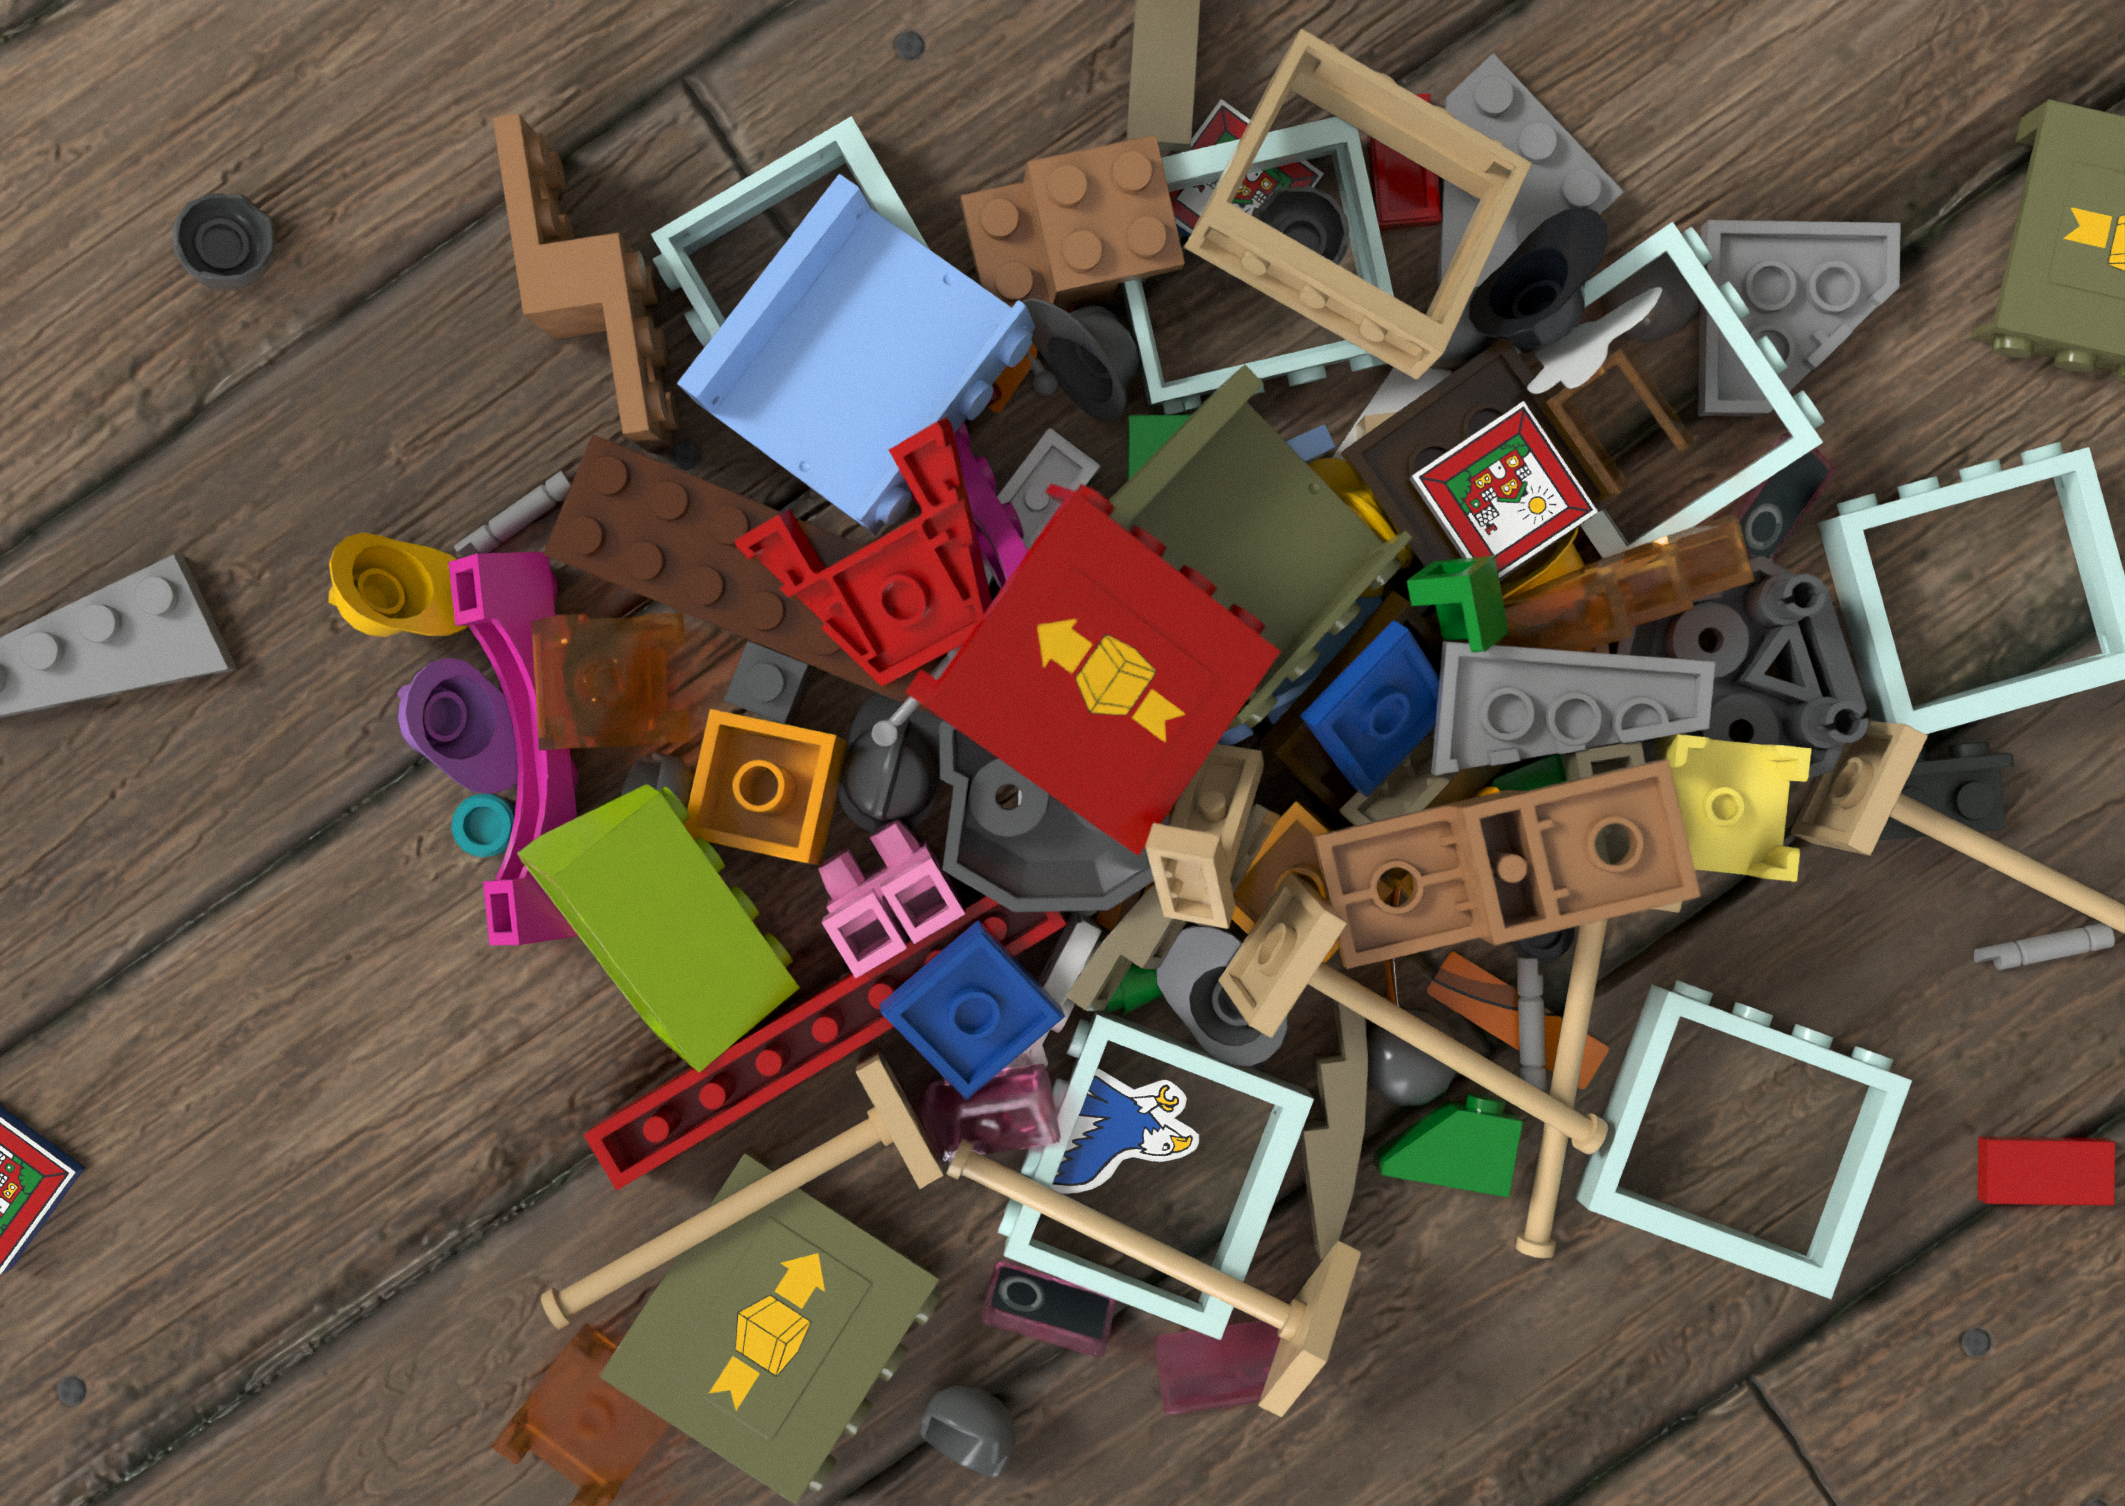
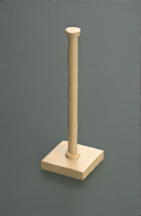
M1869 721L1867 732L1861 739L1853 743H1845L1834 771L1817 776L1790 832L1812 844L1871 856L1890 816L2125 934L2124 904L1902 794L1901 791L1928 735L1906 724Z
M1291 872L1288 873L1218 980L1249 1026L1270 1038L1273 1037L1308 984L1572 1138L1573 1147L1585 1154L1594 1153L1601 1147L1606 1138L1608 1126L1605 1120L1592 1113L1585 1116L1322 962L1347 923L1310 883Z
M1682 901L1651 909L1680 913ZM1608 919L1580 925L1549 1094L1574 1109ZM1544 1123L1525 1232L1519 1233L1516 1241V1249L1519 1252L1537 1258H1551L1554 1256L1556 1242L1550 1237L1568 1143L1567 1135Z
M880 1047L857 1060L856 1074L874 1105V1108L867 1111L868 1119L560 1292L553 1287L542 1293L541 1302L552 1324L557 1329L565 1327L572 1323L571 1315L880 1141L885 1146L893 1142L895 1143L919 1189L942 1177L940 1157Z
M962 1139L948 1168L947 1175L958 1180L960 1174L1278 1328L1277 1336L1281 1339L1258 1404L1259 1407L1282 1417L1326 1364L1362 1253L1361 1251L1337 1241L1296 1297L1288 1304L973 1151L972 1149L975 1144Z

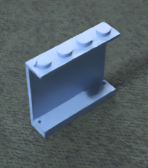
M839 174L677 384L698 405L876 536L885 524H894L900 519L912 499L911 489L888 450L945 417H948L951 422L954 434L966 418L969 420L975 419L989 403L993 394L992 384L1007 365L1009 367L1016 366L1029 351L1032 345V332L1036 327L1025 304L1018 300L1011 308L871 209L861 189Z

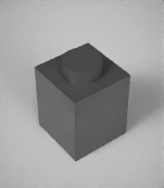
M747 640L724 701L780 724L794 726L817 668Z

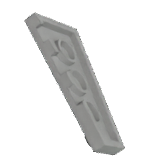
M173 554L0 637V718L62 706L65 703L122 694L124 691L154 685L161 686L181 682L188 678L238 670L184 556Z
M1443 641L1431 773L1433 775H1441L1479 766H1494L1517 762L1520 759L1556 753L1565 754L1602 745L1629 743L1709 729L1716 662L1493 645L1486 652L1472 653L1469 643Z

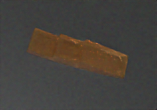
M1731 514L1661 537L1601 559L1504 601L1509 633L1494 645L1585 651L1632 637L1631 627L1694 609L1692 603L1694 599L1754 582L1738 518Z

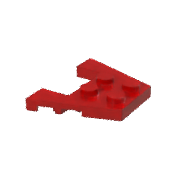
M948 417L936 421L888 450L922 509L921 515L830 567L822 565L791 509L778 514L734 540L737 548L749 560L756 557L784 584L779 589L788 597L796 595L824 622L821 629L881 687L962 645L992 603L954 431Z

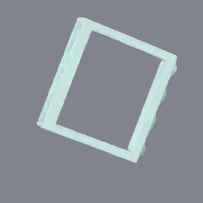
M852 116L651 234L662 253L653 258L659 270L658 272L671 292L680 287L683 288L694 307L684 313L703 347L708 344L726 319L688 255L845 163L872 209L929 249Z
M1336 116L1268 132L1248 173L1331 155L1343 211L1348 218L1349 237L1357 275L1394 297L1358 129ZM1240 139L1162 157L1169 192L1219 181ZM1141 279L1120 283L1132 338L1137 345L1140 355L1139 370L1148 408L1163 405L1165 415L1198 409L1202 405L1201 395L1214 393L1228 378L1245 365L1242 364L1164 382ZM1344 340L1246 363V366L1262 382L1287 376L1289 386L1291 387L1327 378L1325 366L1350 361L1351 371L1356 372L1388 363L1353 343ZM1262 385L1253 396L1264 393V386Z
M1673 222L1588 280L1584 287L1585 308L1667 252L1792 437L1630 543L1627 542L1605 508L1580 525L1615 577L1823 443L1815 429L1824 424L1825 421L1803 390L1793 397L1778 377V374L1788 367L1766 335L1754 342L1741 323V320L1751 313L1729 281L1719 288L1716 286L1703 267L1713 260V257L1701 238L1692 227L1680 233ZM1510 341V343H1511L1512 346L1515 348V350L1517 351V353H1518V354L1522 353V352H1521L1520 350H1518V349L1514 346V344Z
M2061 442L2020 453L2023 465L2004 471L2001 469L1999 459L1959 470L1962 482L1940 488L1937 476L1897 487L1900 500L1878 505L1875 493L1838 503L1840 516L1817 523L1872 721L1906 724L1924 734H1929L2125 679V574L2089 447L2064 454ZM2053 477L2102 653L1912 706L1863 530Z
M1676 980L1673 991L1652 984L1602 1117L1608 1126L1606 1138L1597 1151L1588 1155L1573 1197L1593 1212L1832 1299L1912 1080L1890 1072L1893 1059L1855 1046L1852 1056L1849 1057L1829 1050L1833 1037L1795 1024L1792 1034L1789 1035L1770 1028L1773 1015L1738 1002H1735L1732 1013L1709 1005L1713 993ZM1680 1016L1869 1085L1807 1256L1618 1186Z
M1095 1011L1091 1022L1080 1019L1066 1053L1076 1058L1069 1079L1065 1081L1056 1078L1048 1097L1050 1114L1053 1117V1129L1047 1133L1045 1141L1033 1137L1020 1173L1051 1188L1108 1040L1272 1103L1274 1107L1212 1264V1267L1244 1282L1314 1098L1306 1088L1249 1066L1229 1065L1212 1057L1205 1049L1115 1014L1107 1013L1106 1011ZM1011 1198L1009 1199L997 1233L1007 1236L1004 1249L1005 1257L1221 1340L1233 1306L1204 1292H1201L1197 1303L1032 1239L1041 1213Z

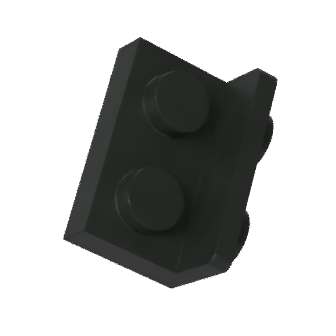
M1971 742L1948 745L1949 757L1926 759L1925 747L1922 748L1901 791L1902 794L1978 832L2006 829L2000 768L2014 766L2013 753H1990L1989 742ZM1889 816L1878 841L1926 837L1928 835Z

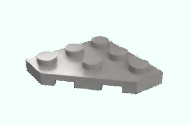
M1494 53L1455 88L1443 102L1442 108L1449 111L1454 118L1488 138L1502 142V146L1532 163L1475 287H1479L1491 273L1498 269L1527 236L1546 219L1564 210L1580 207L1597 211L1601 215L1624 193L1616 182ZM1440 177L1441 241L1437 282L1441 284L1480 201V199Z
M1708 220L1701 226V240L1713 257V260L1703 267L1718 288L1727 281L1735 288L1751 313L1743 318L1741 323L1754 342L1766 335L1788 367L1778 374L1788 392L1811 370L1820 365L1853 333V330L1876 307L1882 305L1900 287L1901 223ZM1700 302L1698 416L1762 417L1773 410L1772 406Z

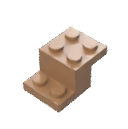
M1156 135L1028 161L1023 182L964 194L960 198L979 285L1011 308L1018 300L1023 302L1032 298L1050 302L1061 309L1110 300L1119 283L1182 270L1185 265Z

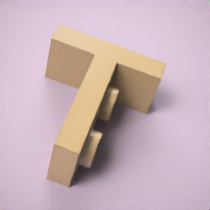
M1216 744L1178 798L1170 825L1153 823L1145 848L1164 917L1229 929L1235 909L1230 876L1263 772L1264 761L1262 751Z

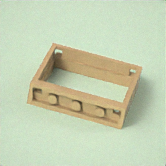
M1301 28L1273 75L1184 248L1418 380L1444 353L1532 163L1502 146V142L1490 139L1457 120L1446 109L1433 106L1399 86L1391 77L1375 72L1339 51L1334 44L1330 43L1329 45ZM1290 90L1480 199L1426 315L1231 204Z

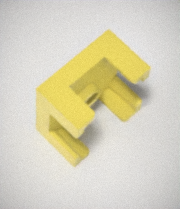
M1680 734L1656 738L1654 761L1669 759L1694 870L1743 874L1765 879L1797 882L1800 850L1799 848L1783 846L1790 781L1806 782L1808 780L1811 748L1750 744Z

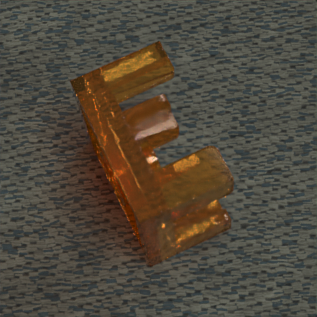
M654 613L634 618H588L586 614L556 615L531 621L539 751L690 742L688 711L668 712L665 649L683 646L684 644L683 613Z
M587 1323L568 1343L551 1366L549 1372L491 1447L516 1465L520 1463L529 1450L580 1488L571 1501L570 1506H609L626 1479L650 1447L657 1443L670 1423L599 1377L618 1347Z

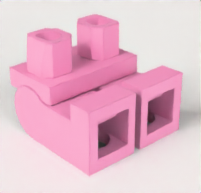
M901 819L890 821L870 834L872 843L885 862L870 872L864 874L849 848H845L825 859L818 868L825 888L829 893L826 908L830 914L823 917L822 924L855 978L907 949V933L915 944L965 915L961 898L948 874L942 870L943 866L928 840L924 839L919 842L915 834Z

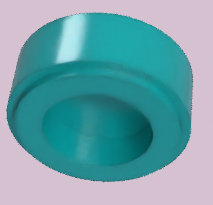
M476 794L468 797L459 804L452 818V833L455 841L465 852L477 857H490L504 853L510 841L515 817V806L508 799L497 794Z

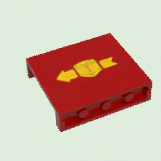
M1050 484L1045 493L1061 504L940 678L937 680L925 671L920 670L905 693L1109 837L1139 856L1146 846L1153 823H1162L1281 651L1260 636L1266 625L1257 617L1236 604H1232L1227 610L1214 600L1212 596L1217 587L1210 580L1187 565H1183L1177 571L1161 557L1167 548L1158 539L1136 525H1132L1129 531H1126L1112 520L1110 516L1116 508L1102 495L1083 484H1080L1076 491Z

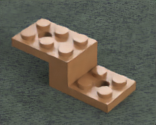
M519 113L493 117L523 315L553 339L607 331L623 435L647 452L673 448L670 431L679 429V415L673 392H664L661 368L669 367L670 358L665 333L662 328L655 329L651 305L660 303L659 286L654 267L652 265L645 266L641 252L634 251L619 233L574 239L569 216L567 214L560 215L557 191L565 190L566 183L559 153L557 151H550L543 134L536 133Z
M1660 759L1529 791L1505 790L1313 836L1328 903L1347 923L1337 938L1343 967L1346 969L1477 938L1493 945L1503 944L1701 897L1669 759ZM1616 823L1622 826L1628 833L1630 847L1627 855L1621 861L1607 864L1596 853L1595 839L1603 827ZM1401 867L1412 877L1413 892L1410 898L1401 905H1386L1377 893L1378 880L1386 870Z

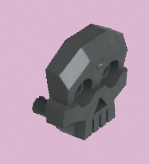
M1759 556L1700 575L1691 590L1620 602L1609 643L1610 654L1716 662L1709 729L1682 733L1680 735L1732 741L1729 737V727L1734 721L1739 720L1746 727V737L1741 743L1811 748L1808 779L1834 771L1845 743L1856 742L1867 732L1868 718L1861 719L1867 710L1864 696L1827 585H1824L1816 576L1793 574L1764 556ZM1704 629L1712 631L1716 637V646L1710 653L1705 652L1699 646V634ZM1774 660L1782 680L1764 675ZM1656 738L1641 740L1645 763L1654 761ZM1790 781V785L1801 781Z
M946 721L939 725L940 779L954 786L943 871L1013 912L1109 910L1154 881L1145 847L1137 856ZM1012 784L1019 788L1022 800L1018 807L1005 809L1000 806L996 795L1002 785ZM1169 813L1164 818L1161 825H1170Z

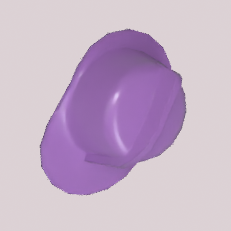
M443 658L428 663L415 675L411 684L400 688L397 692V696L401 700L399 703L398 723L401 734L412 749L426 756L456 783L472 792L494 794L511 788L517 782L516 746L504 694L489 682L479 670L464 660Z

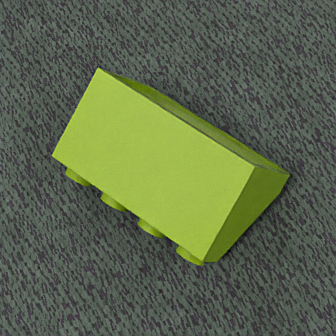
M645 784L540 835L517 854L531 875L648 1027L661 1041L696 1071L701 1072L800 987L786 969L793 962L789 953L772 934L767 933L763 936L753 923V920L759 916L755 905L736 885L729 889L718 874V872L725 868V864L718 853L704 838L699 837L694 840L683 825L690 818V815L681 801L667 787H663L658 791Z

